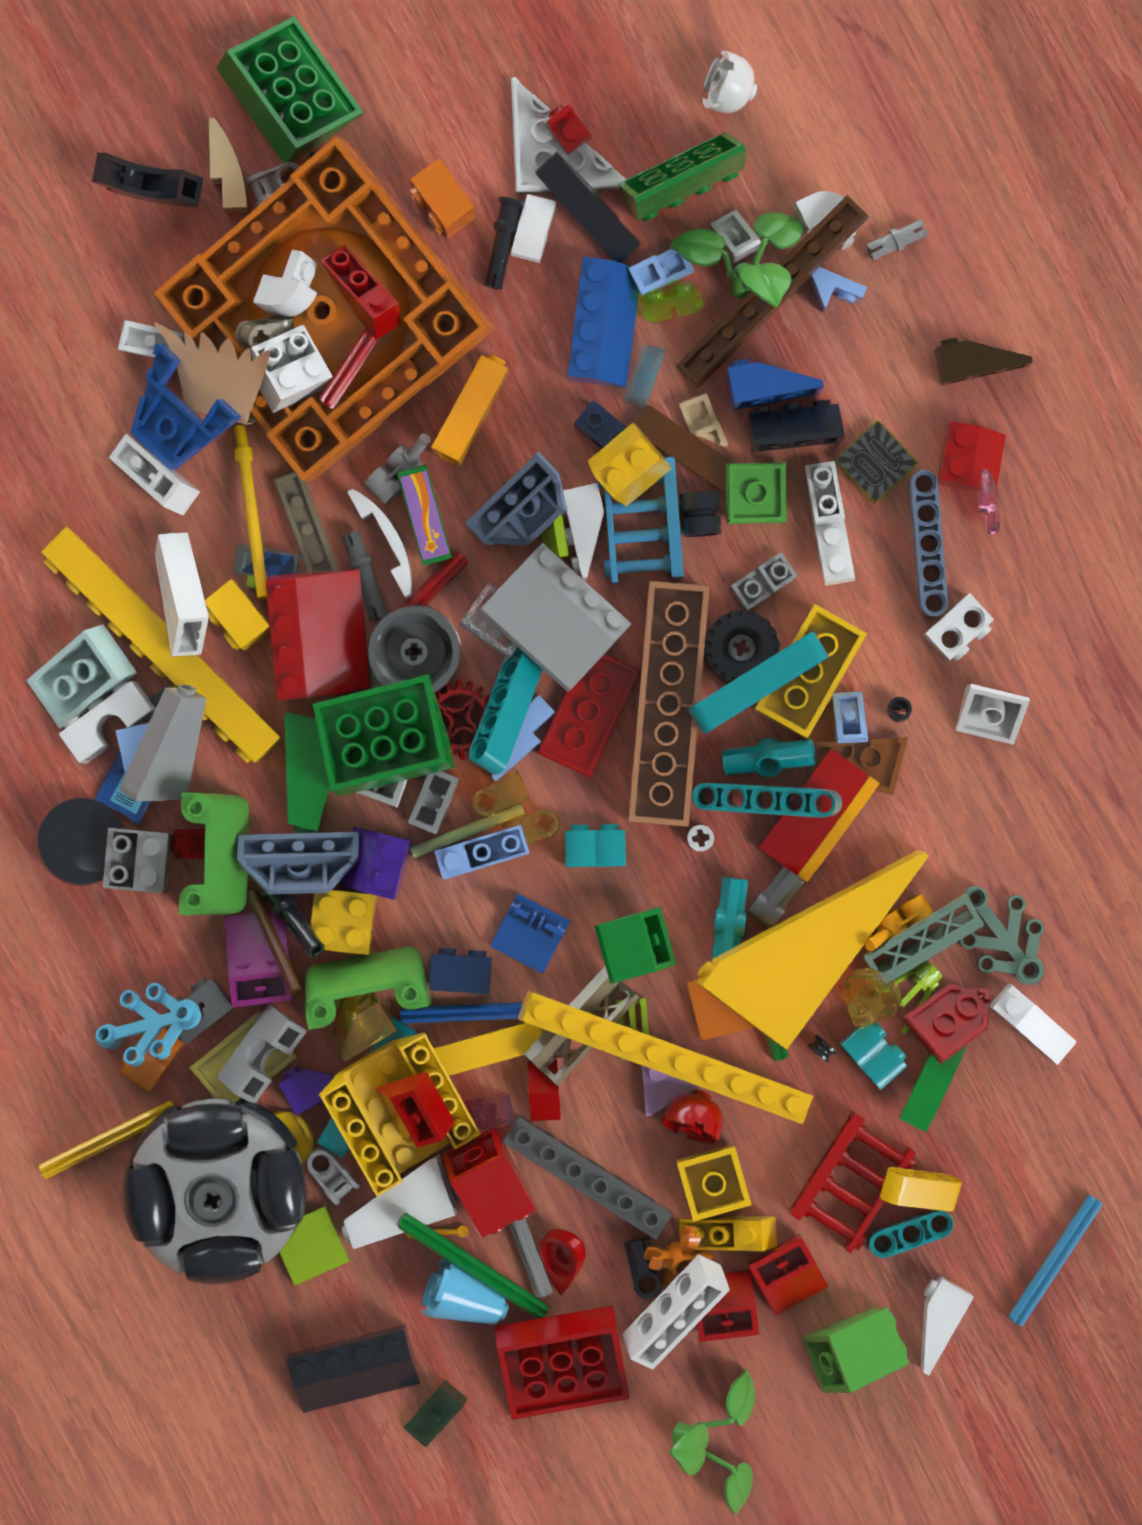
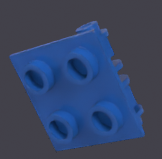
M517 893L490 947L543 974L570 920Z

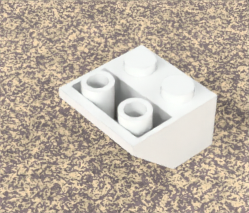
M304 325L253 346L250 349L252 360L264 351H270L268 365L259 389L273 413L323 391L333 377Z

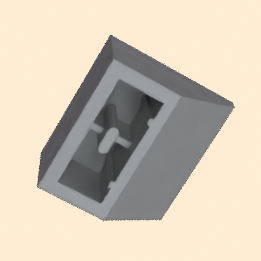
M108 828L102 888L167 893L171 837L173 833Z

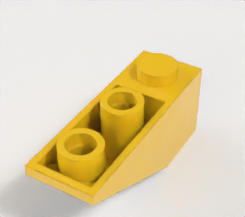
M776 1216L712 1217L694 1222L692 1218L679 1219V1238L684 1225L695 1226L694 1235H700L701 1237L699 1246L694 1250L764 1251L777 1247Z

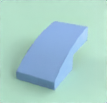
M671 249L628 268L641 296L676 282L695 271L691 262Z

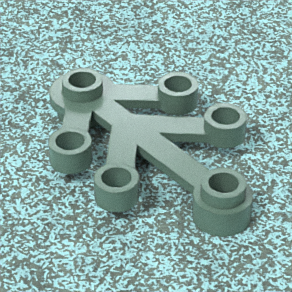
M978 886L967 888L963 894L966 893L968 897L973 892L979 894L980 900L978 903L973 904V906L997 938L979 936L972 932L973 944L970 946L965 945L963 942L964 938L959 940L960 945L966 949L979 947L1007 951L1015 962L999 961L990 955H982L977 961L978 969L984 973L997 971L1015 974L1017 980L1025 985L1038 983L1044 975V965L1037 958L1040 935L1044 931L1043 923L1038 919H1030L1026 922L1025 931L1028 934V940L1024 954L1018 946L1022 911L1026 907L1025 899L1020 895H1012L1008 898L1007 908L1010 911L1006 930L987 905V892ZM1015 898L1020 899L1022 903L1018 910L1013 909L1011 906V902ZM1033 922L1038 923L1040 927L1039 931L1035 934L1029 930V926ZM985 958H989L992 961L991 968L987 970L981 966ZM1027 964H1031L1034 968V972L1029 976L1023 972L1024 966Z

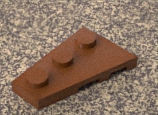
M908 737L870 739L868 742L856 743L816 742L814 743L816 765L807 766L805 772L812 774L829 749H833L880 784L875 791L893 795Z

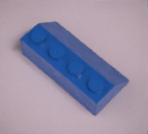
M583 257L567 381L627 388L639 290L628 270L632 266L613 260Z

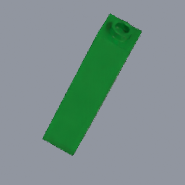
M286 712L284 718L288 824L295 825L294 832L312 833V830L320 831L330 793L317 723L314 718Z

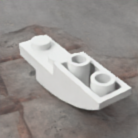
M835 461L806 465L805 473L810 509L824 584L826 586L855 581Z

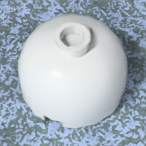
M722 51L720 53L723 55V58H715L708 71L704 90H709L708 99L703 98V104L705 108L717 112L733 113L744 107L748 100H753L757 91V84L754 83L755 75L753 69L746 59L737 54Z

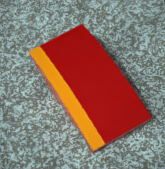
M829 749L802 788L836 791L842 798L841 810L834 816L822 818L781 815L758 849L807 883L880 783L836 751ZM797 794L790 802L791 806L796 810L800 809L802 806L800 795ZM824 795L820 799V807L826 812L831 809L832 801L827 795Z

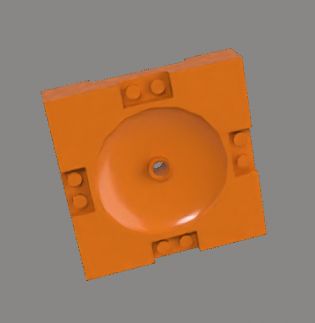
M336 136L290 175L291 178L221 239L202 255L198 254L154 292L183 331L198 346L200 344L201 332L210 339L217 352H219L223 342L226 339H230L239 360L242 353L248 348L242 347L236 341L235 331L238 325L246 320L277 316L267 313L253 303L263 274L282 278L292 250L302 251L318 263L314 278L310 284V288L317 292V295L306 310L293 316L294 327L305 326L332 376H334L366 327L357 318L320 260L345 244L399 303L401 324L380 337L333 409L321 403L319 397L323 391H320L273 413L259 389L251 413L266 430V436L303 482L316 480L382 425L381 422L423 387L431 384L496 329L444 262L435 255L402 213V209L348 141ZM326 302L330 307V313L327 318L323 319L319 314V308Z

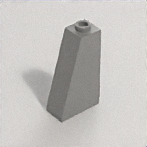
M180 684L178 688L164 689L120 787V791L134 801L182 800V793H188L206 704V698L196 692L195 687Z

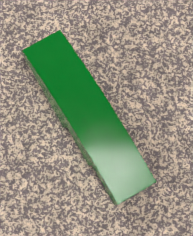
M968 1045L942 1064L937 1062L928 1051L923 1061L924 1065L911 1088L912 1092L898 1117L899 1119L927 1132Z

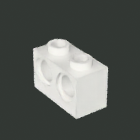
M969 593L922 636L946 662L952 658L958 661L970 650L967 644L971 640L976 638L980 641L992 630L989 624L994 619ZM966 612H974L978 616L979 622L975 628H970L964 623ZM944 632H952L956 636L957 643L955 647L947 648L943 645L942 635Z

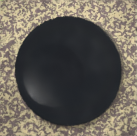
M74 798L58 804L45 816L38 830L37 851L42 864L52 876L70 885L86 886L102 881L104 877L108 828L123 829L119 818L106 805L92 799Z

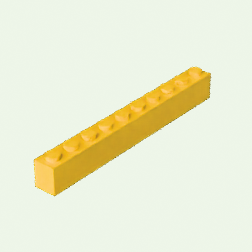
M66 526L41 551L46 557L43 561L46 566L55 574L61 571L68 578L65 584L76 595L82 592L89 599L86 605L98 616L103 613L110 620L107 625L119 637L125 634L132 641L128 646L140 658L146 655L153 662L150 668L161 679L167 676L174 683L171 688H178L180 684L190 685L196 688V692L206 698L203 720L206 721L210 718L217 725L214 731L225 742L231 739L238 746L235 752L246 763L252 760L258 764L282 739L199 655L172 657L166 623L70 528Z
M529 990L526 993L517 1018L525 1023L801 1124L805 1120L813 1098L812 1095Z

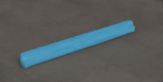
M1091 1195L1087 1196L1009 1314V1319L1019 1326L1025 1324L1101 1209V1201Z

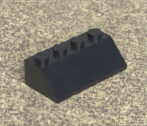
M406 1324L289 1353L287 1357L293 1388L303 1413L420 1384Z

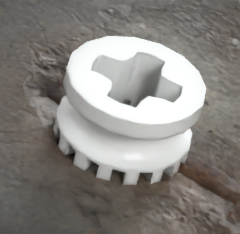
M696 825L689 830L687 841L692 849L705 851L713 845L714 834L709 827ZM702 829L703 834H709V840L704 842L705 846L699 847L698 842L692 841V836L697 835V830Z

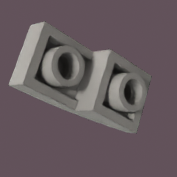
M780 552L731 585L728 589L743 610H750L798 576L783 553Z

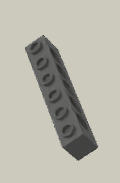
M521 1114L518 1115L503 1139L504 1144L655 1240L672 1215L670 1209Z

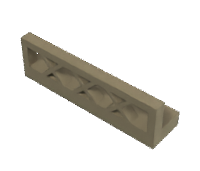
M604 966L569 1005L594 1015L605 1013V1019L617 1022L636 1002L639 996L622 981L610 984L607 970ZM619 989L628 995L620 1004L611 1005V997ZM546 1030L524 1055L559 1086L593 1047L583 1044L579 1049L570 1050L572 1039ZM556 1058H564V1066L554 1075L547 1067Z

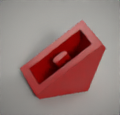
M554 1060L547 1067L554 1075L558 1072V1060ZM528 1061L531 1122L561 1120L559 1086L541 1072L531 1061Z

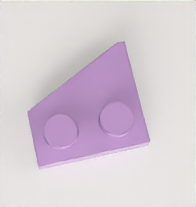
M642 1065L646 1116H651L665 1108L676 1096L690 1093L700 1087Z

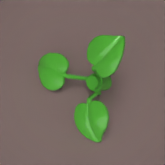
M765 213L759 216L754 223V232L764 239L761 241L752 265L740 263L734 269H732L728 252L722 250L725 246V239L711 230L695 229L687 231L671 243L670 249L676 251L687 261L699 266L714 265L722 257L727 269L726 277L731 278L729 291L733 297L743 299L751 291L760 299L777 308L790 287L791 275L784 267L778 264L765 263L760 265L759 261L765 246L769 242L779 249L795 245L803 235L804 225L800 220L782 213Z
M743 1369L741 1375L735 1379L728 1391L726 1412L729 1417L724 1420L710 1422L697 1421L696 1425L682 1422L677 1423L672 1433L674 1447L669 1451V1454L678 1462L685 1474L688 1475L698 1473L705 1461V1457L727 1468L731 1475L725 1481L724 1496L727 1506L735 1514H738L740 1509H742L751 1492L753 1484L752 1469L749 1464L744 1462L739 1463L737 1468H735L728 1462L709 1453L705 1448L709 1441L707 1428L731 1425L734 1421L737 1425L742 1426L750 1417L755 1403V1388L753 1380L746 1369Z

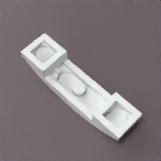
M354 489L347 491L363 521L373 515L376 518L401 564L392 569L391 572L405 598L411 597V568L404 545L395 528L385 514L371 500Z

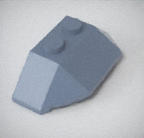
M537 452L465 524L485 545L531 544L567 509L560 474L540 452Z
M359 832L238 835L237 862L267 894L329 893L359 860Z

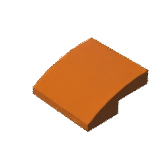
M698 979L687 982L701 1041L755 1028L696 983Z

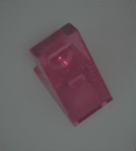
M505 1092L463 1101L478 1130L515 1124L510 1096Z

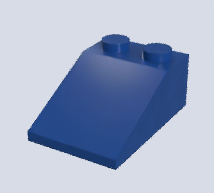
M750 359L732 362V366L728 367L725 375L732 411L819 395L824 387L823 380L760 362L750 363Z

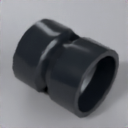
M697 491L680 494L681 510L687 513V517L682 520L683 537H705L722 534L721 518L715 514V511L719 509L718 491Z

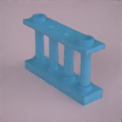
M674 457L665 458L672 469L658 480V484L663 483L664 495L659 496V499L635 500L626 507L620 502H612L611 495L598 481V488H604L610 558L609 560H604L605 578L611 577L612 584H618L617 574L665 570V573H671V580L683 579L684 577ZM660 511V514L666 513L667 525H661L660 529L614 532L613 514ZM661 540L662 543H668L669 555H664V558L616 562L615 544Z

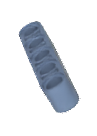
M921 470L915 473L908 482L919 611L923 616L936 618L943 614L948 607L937 477L929 470ZM923 477L930 482V490L928 492L918 491L915 486L917 478ZM919 508H929L933 513V519L930 522L921 521L918 517ZM922 537H930L935 541L933 552H926L921 548L920 542ZM931 566L937 570L938 578L935 582H929L924 578L923 570L925 567ZM935 596L939 599L941 604L939 611L931 612L927 609L925 604L927 597Z

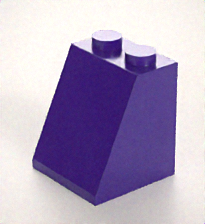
M353 826L352 832H359V860L340 880L339 884L364 893L393 900L398 899L412 840Z

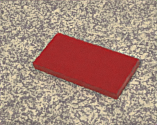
M605 653L569 692L565 690L537 754L591 778L641 669Z

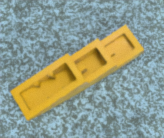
M522 1023L435 1047L434 1050L447 1074L450 1076L522 1056L543 1032L539 1027Z

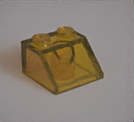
M378 992L342 998L333 1035L344 1062L397 1031L388 1007Z

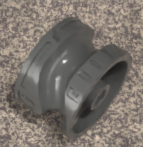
M411 605L389 613L378 623L369 642V661L376 678L383 686L429 675L434 692L446 685L454 675L461 657V643L454 625L445 615L431 607ZM416 646L419 648L418 655L411 653L412 647Z

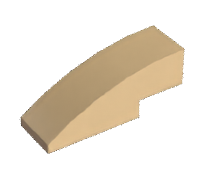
M209 118L210 179L213 184H222V200L225 213H250L245 178L237 155L216 119Z

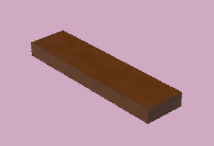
M648 404L635 422L636 426L655 447L668 456L674 457L677 462L725 494V464L735 463Z

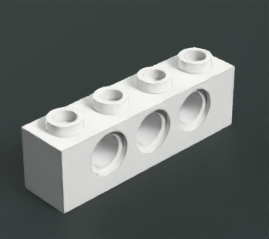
M698 1254L625 1330L622 1335L631 1360L654 1369L726 1295L730 1289L720 1264Z

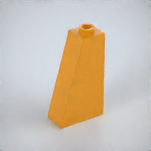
M492 354L488 358L481 355L431 447L434 455L461 468L509 373L508 368L504 366L506 363L504 360Z

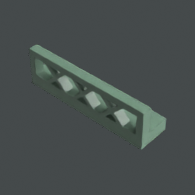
M965 893L887 940L874 951L864 954L863 958L868 964L874 979L883 987L984 926V923L970 898ZM965 904L967 910L952 918L954 910ZM934 922L943 924L926 934L929 925ZM906 939H918L901 949L902 943ZM883 953L891 955L876 965L873 962V959Z

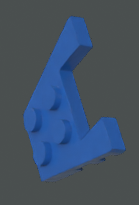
M156 344L152 353L155 355L153 366L148 368L145 378L148 381L144 396H140L130 433L169 470H177L241 418V415L224 399H217L204 420H202L166 387L167 382L181 360L164 344Z

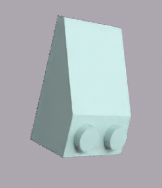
M103 624L84 630L26 681L59 729H62L67 721L87 712L89 705L100 698L104 700L113 693L111 690L122 681L130 680L137 672Z

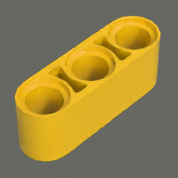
M889 1167L880 1198L888 1203L899 1206L954 1211L962 1181L954 1176L943 1173Z

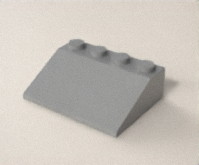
M543 543L479 610L482 615L567 692L583 678L631 625L622 614Z

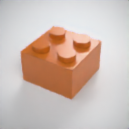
M440 158L410 179L412 189L409 190L412 195L411 198L420 211L423 209L428 211L429 214L427 216L430 219L428 221L438 235L443 232L448 239L476 219L475 206Z

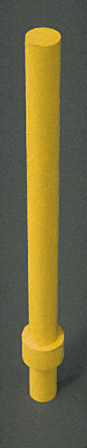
M237 425L234 426L237 447L234 449L235 462L239 463L257 599L263 600L267 599L265 581L267 576L251 468L253 454L252 448L248 447L246 426Z

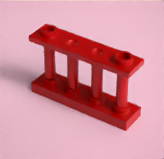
M853 1110L788 1210L789 1214L799 1221L803 1216L807 1218L811 1216L847 1239L844 1249L850 1254L854 1248L859 1250L867 1239L868 1235L865 1234V1231L884 1203V1200L880 1198V1193L885 1180L884 1177L849 1155V1151L846 1148L852 1139L854 1141L860 1140L896 1164V1168L912 1169L916 1162V1159L913 1157L916 1152L908 1146L902 1154L865 1130L866 1126L862 1124L865 1119ZM836 1165L839 1167L845 1166L880 1189L871 1204L832 1180L833 1177L830 1173ZM820 1190L822 1192L828 1191L863 1214L854 1230L816 1206L817 1202L814 1199Z

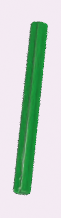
M404 1213L398 1220L397 1226L400 1230L537 1319L543 1318L548 1312L549 1307L546 1303L408 1213Z

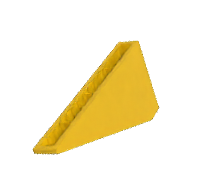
M916 850L713 958L711 962L707 961L700 968L697 974L699 979L696 983L776 1044L787 1050L929 855L926 852Z

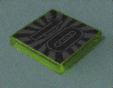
M879 420L873 423L834 460L873 504L878 502L919 463Z

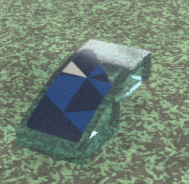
M238 544L233 574L246 577L248 575L254 576L250 546ZM263 548L267 578L274 575L298 574L301 555Z

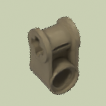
M270 316L264 319L243 321L236 328V341L242 347L251 349L253 346L294 329V317Z

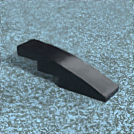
M557 151L535 171V174L559 202L616 262L621 263L641 245L640 240L619 220V216L598 196V192Z

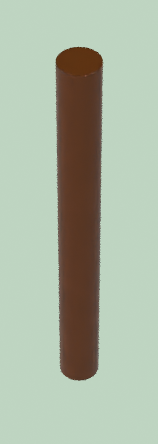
M252 890L247 893L248 900L290 994L296 995L302 991L258 890Z

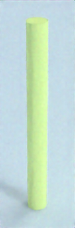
M520 803L410 847V850L415 859L525 815L524 809Z

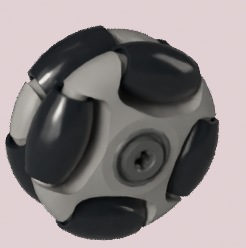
M241 1097L235 1103L232 1099L213 1098L185 1104L183 1107L179 1105L170 1107L156 1117L141 1134L129 1161L131 1165L125 1169L122 1183L123 1210L135 1241L143 1242V1246L163 1265L180 1274L185 1273L188 1281L196 1283H233L261 1272V1264L268 1263L285 1246L302 1221L305 1211V1176L299 1153L294 1149L297 1145L294 1135L268 1109L257 1103L248 1102Z

